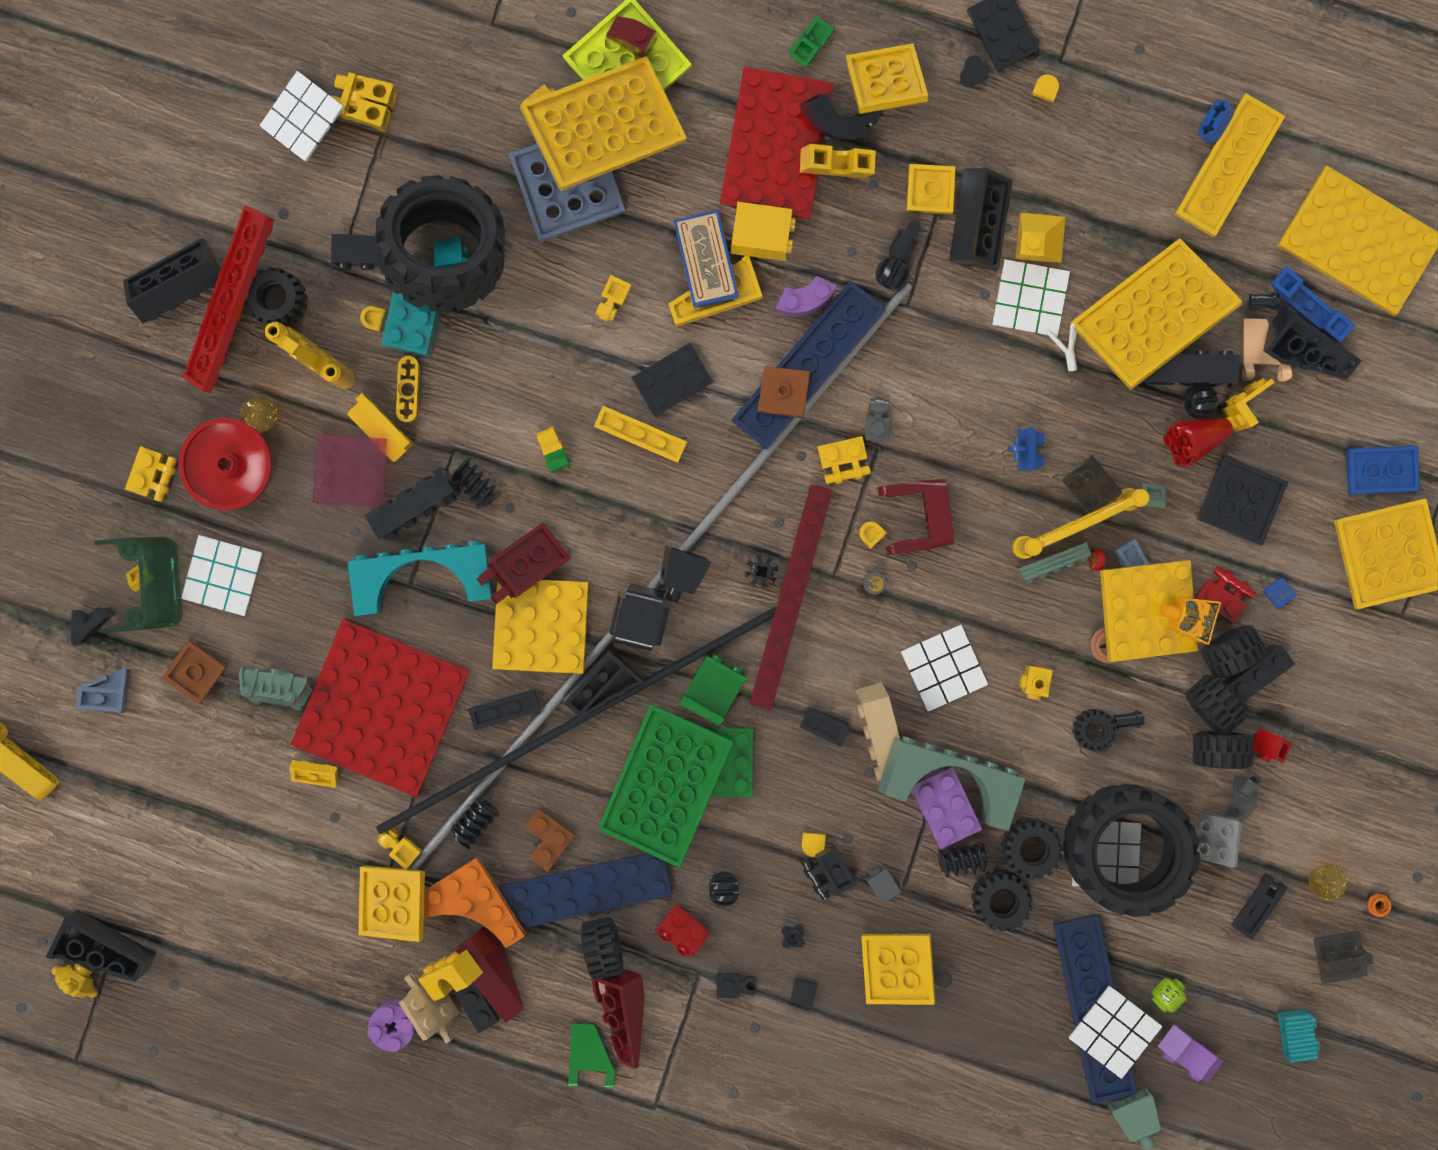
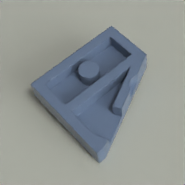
M123 668L119 672L109 676L105 675L94 682L78 686L75 709L124 713L130 669Z

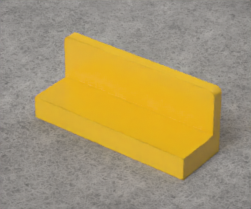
M361 393L356 398L358 403L348 411L347 415L393 462H396L414 443L366 394Z

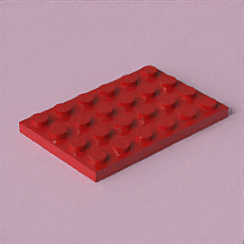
M744 67L722 187L721 205L737 207V202L788 208L792 209L791 217L810 220L818 174L800 172L801 149L809 144L823 145L825 135L816 131L809 124L799 104L818 93H827L831 100L834 87L833 82Z

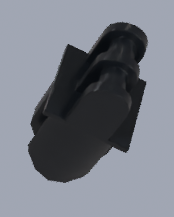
M912 220L905 232L899 229L889 248L890 257L897 258L903 262L909 259L919 242L915 238L920 229V222L918 220Z

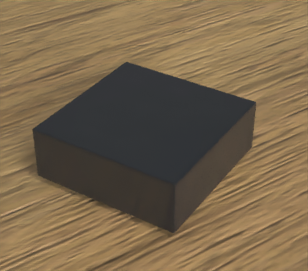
M795 978L790 1002L813 1007L817 983Z

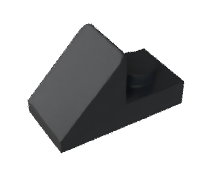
M110 607L96 608L87 617L82 610H73L71 613V643L74 646L84 645L116 613Z

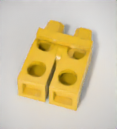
M350 72L348 76L337 74L334 87L342 90L343 94L341 98L333 95L331 97L344 106L339 115L343 119L361 123L387 133L392 116L390 110L394 109L399 92L395 85Z

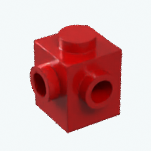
M1259 728L1258 732L1253 736V751L1258 753L1256 757L1269 763L1273 759L1284 764L1293 743Z

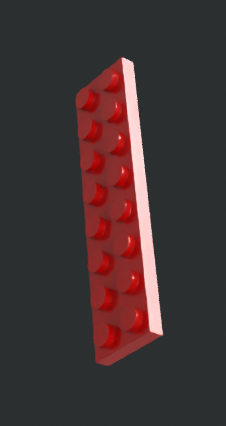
M244 205L183 374V378L207 393H212L213 387L217 384L218 373L221 365L225 362L226 351L233 340L234 329L241 318L242 307L249 296V288L257 274V266L265 252L268 236L273 230V218L247 205Z

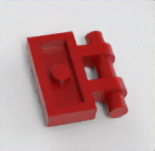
M1217 566L1213 571V574L1219 577L1216 583L1211 579H1207L1194 598L1221 602L1218 615L1234 624L1247 606L1240 600L1241 597L1245 595L1252 599L1256 592L1245 581L1241 582L1236 579L1228 569L1224 570ZM1226 583L1236 589L1233 594L1223 589Z

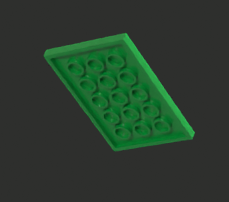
M650 704L598 826V830L680 868L735 741L655 704Z

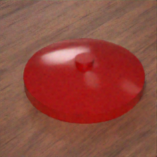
M219 418L201 424L189 434L180 451L179 473L183 485L195 500L212 509L237 510L252 504L265 492L272 477L273 457L267 441L254 427L236 419Z

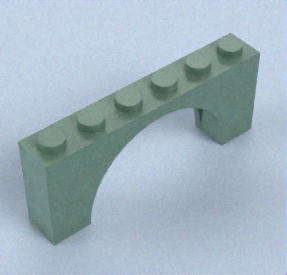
M903 736L902 740L894 738L877 791L885 796L906 801L914 785L927 773L945 766L962 767L974 777L980 789L982 810L979 820L989 826L1009 831L1026 779L1018 775V770L1010 767H1005V770L998 769V764L989 761L981 764L978 763V758L969 755L961 758L957 756V752L949 749H944V752L937 750V746L926 742L921 746L916 744L917 740Z

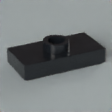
M809 706L799 727L841 747L851 726Z

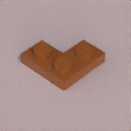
M540 807L524 826L542 839V842L529 859L547 872L575 836V833Z

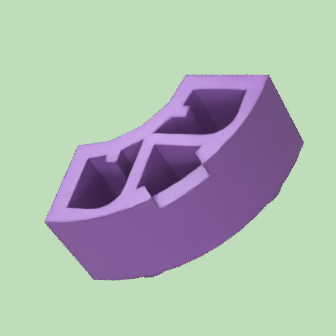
M816 276L804 288L790 289L785 287L775 313L783 316L799 317L817 311L830 300L837 285Z
M1176 1025L1172 1026L1157 1046L1164 1051L1162 1056L1172 1064L1176 1061L1188 1069L1187 1074L1197 1082L1202 1080L1209 1083L1224 1062L1211 1050L1198 1043Z

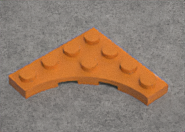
M479 856L424 890V919L437 915H457L472 919L495 934L505 948L527 935Z

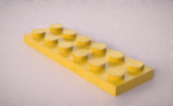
M1245 93L1236 106L1231 121L1220 139L1214 144L1174 215L1209 236L1215 237L1285 116Z

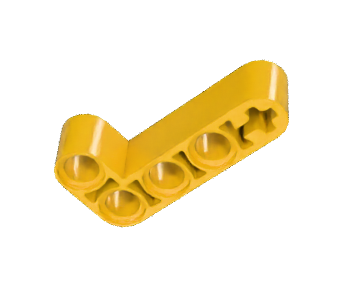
M0 722V772L34 798L41 801L44 800L59 784L58 778L6 738L8 730Z

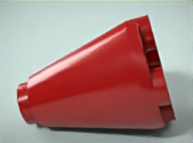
M1226 418L1179 421L1169 426L1167 433L1163 435V441L1170 448L1175 465L1177 467H1188L1198 462L1232 435L1233 428L1230 421Z

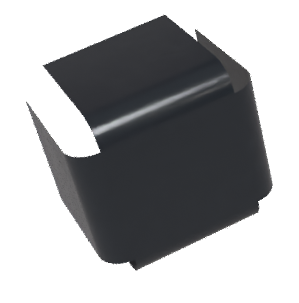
M630 583L625 598L619 597V592L609 634L616 636L615 643L652 651L653 645L660 646L662 644L670 613V608L661 607L666 591Z

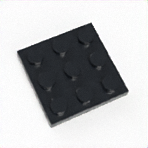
M1222 456L1196 520L1263 546L1288 481L1227 456Z

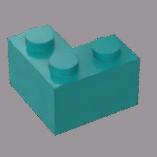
M461 236L434 241V267H452L470 258L468 245H463Z

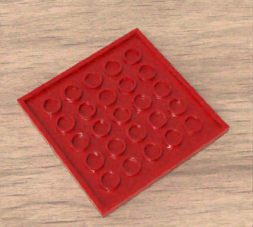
M344 618L341 621L290 745L417 798L470 670Z

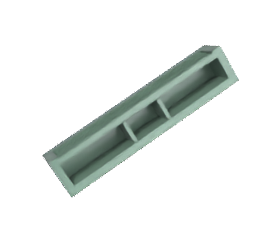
M1083 542L1017 569L1022 582L1027 581V583L1035 581V578L1038 576L1040 578L1049 575L1048 572L1053 571L1055 573L1061 571V567L1067 566L1068 568L1074 566L1076 561L1084 562L1092 555L1087 542Z

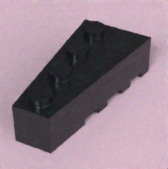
M76 910L64 918L46 958H58L65 960L64 963L71 965L75 963L87 966V969L93 971L97 969L107 972L108 975L136 982L148 972L157 953Z

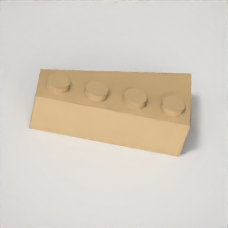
M882 682L856 689L860 704L857 705L860 719L864 718L866 725L863 726L866 740L870 739L871 747H868L871 760H876L877 767L874 768L877 781L881 780L894 738L900 739L890 698Z

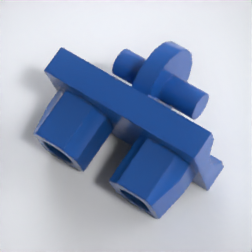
M1036 428L1019 429L1018 438L1014 439V446L1008 447V452H1014V461H1018V471L1035 470V468L1044 466V456L1036 454V446H1043L1045 434L1037 432Z

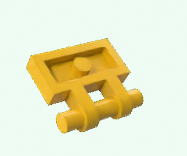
M862 436L817 447L822 469L831 467L833 473L824 475L826 484H840L843 480L852 478L858 480L862 479V476L871 474L869 465L863 467L859 465L860 460L867 459ZM852 464V469L840 472L838 465Z
M140 446L125 489L145 497H150L153 489L156 491L153 500L163 502L165 494L168 495L170 489L168 487L170 479L176 473L175 465L178 459L168 456L166 464H163L162 461L165 454ZM159 470H161L163 473L158 484L155 483Z

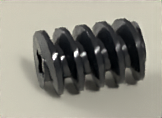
M468 458L454 471L451 480L453 482L459 481L458 488H465L463 493L466 496L472 494L470 501H478L476 508L481 509L496 500L501 491L494 494L493 491L496 485L488 487L487 484L490 479L481 480L484 472L475 473L478 465L475 464L470 467L469 463L472 459Z
M484 799L482 802L474 800L477 806L476 809L468 807L471 813L470 816L465 813L462 814L465 822L456 821L459 829L450 828L453 837L469 850L471 849L470 844L474 845L477 842L476 837L480 838L483 835L481 830L486 831L489 828L487 823L492 824L494 822L493 816L498 817L500 815L499 811Z
M984 843L981 844V850L977 844H973L972 851L967 845L963 847V852H961L959 847H955L954 854L950 848H946L945 855L938 849V861L941 872H944L946 878H949L950 871H953L955 876L958 877L960 869H962L964 875L968 874V868H971L973 873L976 874L977 867H980L982 872L985 873L987 854Z

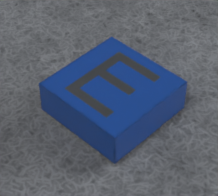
M1279 577L1262 590L1276 609L1281 608L1296 596L1283 577Z

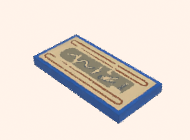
M718 210L674 220L694 309L739 298Z

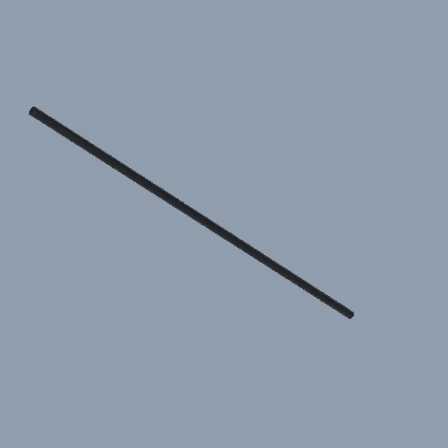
M777 606L644 678L643 684L626 691L625 694L610 700L584 717L576 716L381 823L376 826L379 834L390 830L769 621L774 617Z

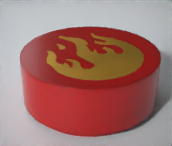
M1092 549V556H1089L1091 571L1100 572L1105 567V553L1102 549Z

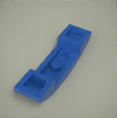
M1285 266L1271 283L1273 289L1304 320L1334 341L1341 343L1355 324L1339 310H1332L1302 284L1304 280L1288 266Z

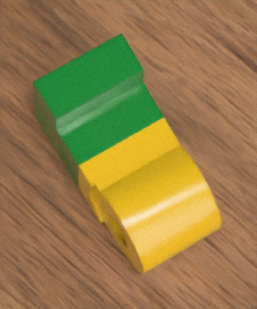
M553 426L536 433L549 472L554 473L571 466L562 442L559 440Z

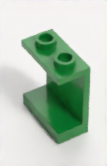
M713 653L712 657L709 655L705 657L680 704L720 726L747 677L743 675L745 673L744 670L735 665L732 668L723 664L725 661L723 658Z

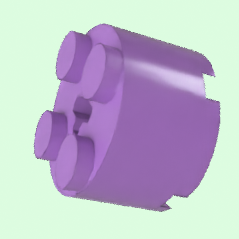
M402 998L383 1002L369 1020L368 1037L380 1049L396 1052L405 1047L416 1033V1029L398 1003Z

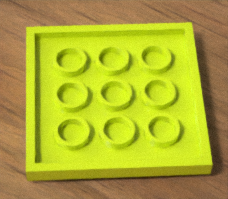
M625 0L562 56L582 81L641 59L638 55L606 37L615 18L621 16L635 19L656 31L657 41L647 58L664 91L692 67L689 60L636 0Z

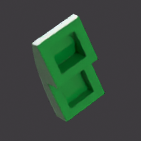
M816 15L803 35L799 36L788 54L804 67H807L829 40L835 29Z

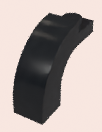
M818 93L799 104L805 118L816 131L827 137L837 139H857L868 135L866 127L876 124L878 122L877 119L884 115L883 110L862 114L858 113L845 119L835 111L827 93Z

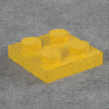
M909 164L906 212L952 214L956 167Z

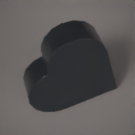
M975 55L967 58L959 78L961 84L965 87L974 86L989 78L981 58Z

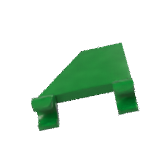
M595 1023L571 1024L569 1087H577L579 1070L606 1071L605 1088L612 1089L614 1087L615 1070Z

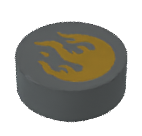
M870 572L863 579V588L869 594H880L886 587V579L881 573Z

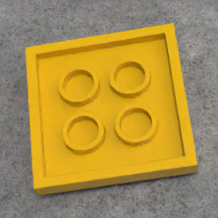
M913 43L846 55V65L859 114L928 102V92Z
M361 866L359 935L415 942L422 941L424 935L425 871Z
M863 934L861 936L866 1004L935 1005L931 934Z

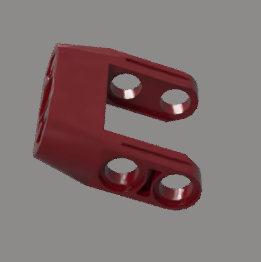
M945 479L922 480L877 487L878 496L895 497L922 493L928 538L894 542L892 545L886 546L887 555L954 545V533Z

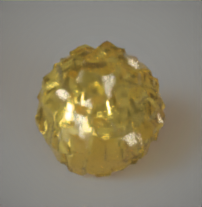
M265 396L250 398L242 404L239 418L260 433L269 431L270 428L274 427L278 419L276 405L271 403Z
M1326 864L1320 868L1313 869L1312 873L1309 874L1311 892L1313 891L1318 898L1335 901L1344 895L1347 879L1343 875L1342 869L1332 864Z

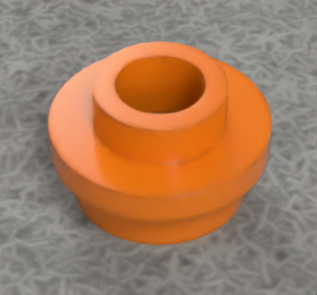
M1374 894L1368 899L1367 908L1372 915L1383 917L1390 912L1391 902L1383 894ZM1380 901L1381 906L1379 908H1376V903Z

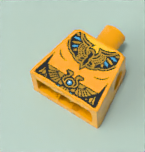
M1176 597L1174 605L1169 603L1162 605L1160 614L1170 618L1168 622L1169 629L1195 642L1209 645L1221 602Z

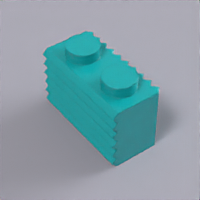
M1305 1009L1278 1012L1284 1058L1290 1063L1318 1059L1317 1052L1320 1051V1044L1314 1034V1029L1317 1028L1315 1017Z

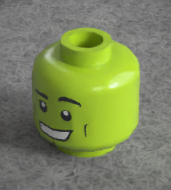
M1163 978L1152 989L1153 998L1151 1000L1164 1013L1167 1011L1173 1013L1187 1000L1186 994L1183 992L1186 988L1176 978L1173 981L1169 978Z

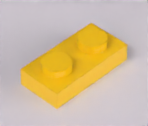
M292 760L290 764L291 781L332 788L337 787L339 782L337 767Z

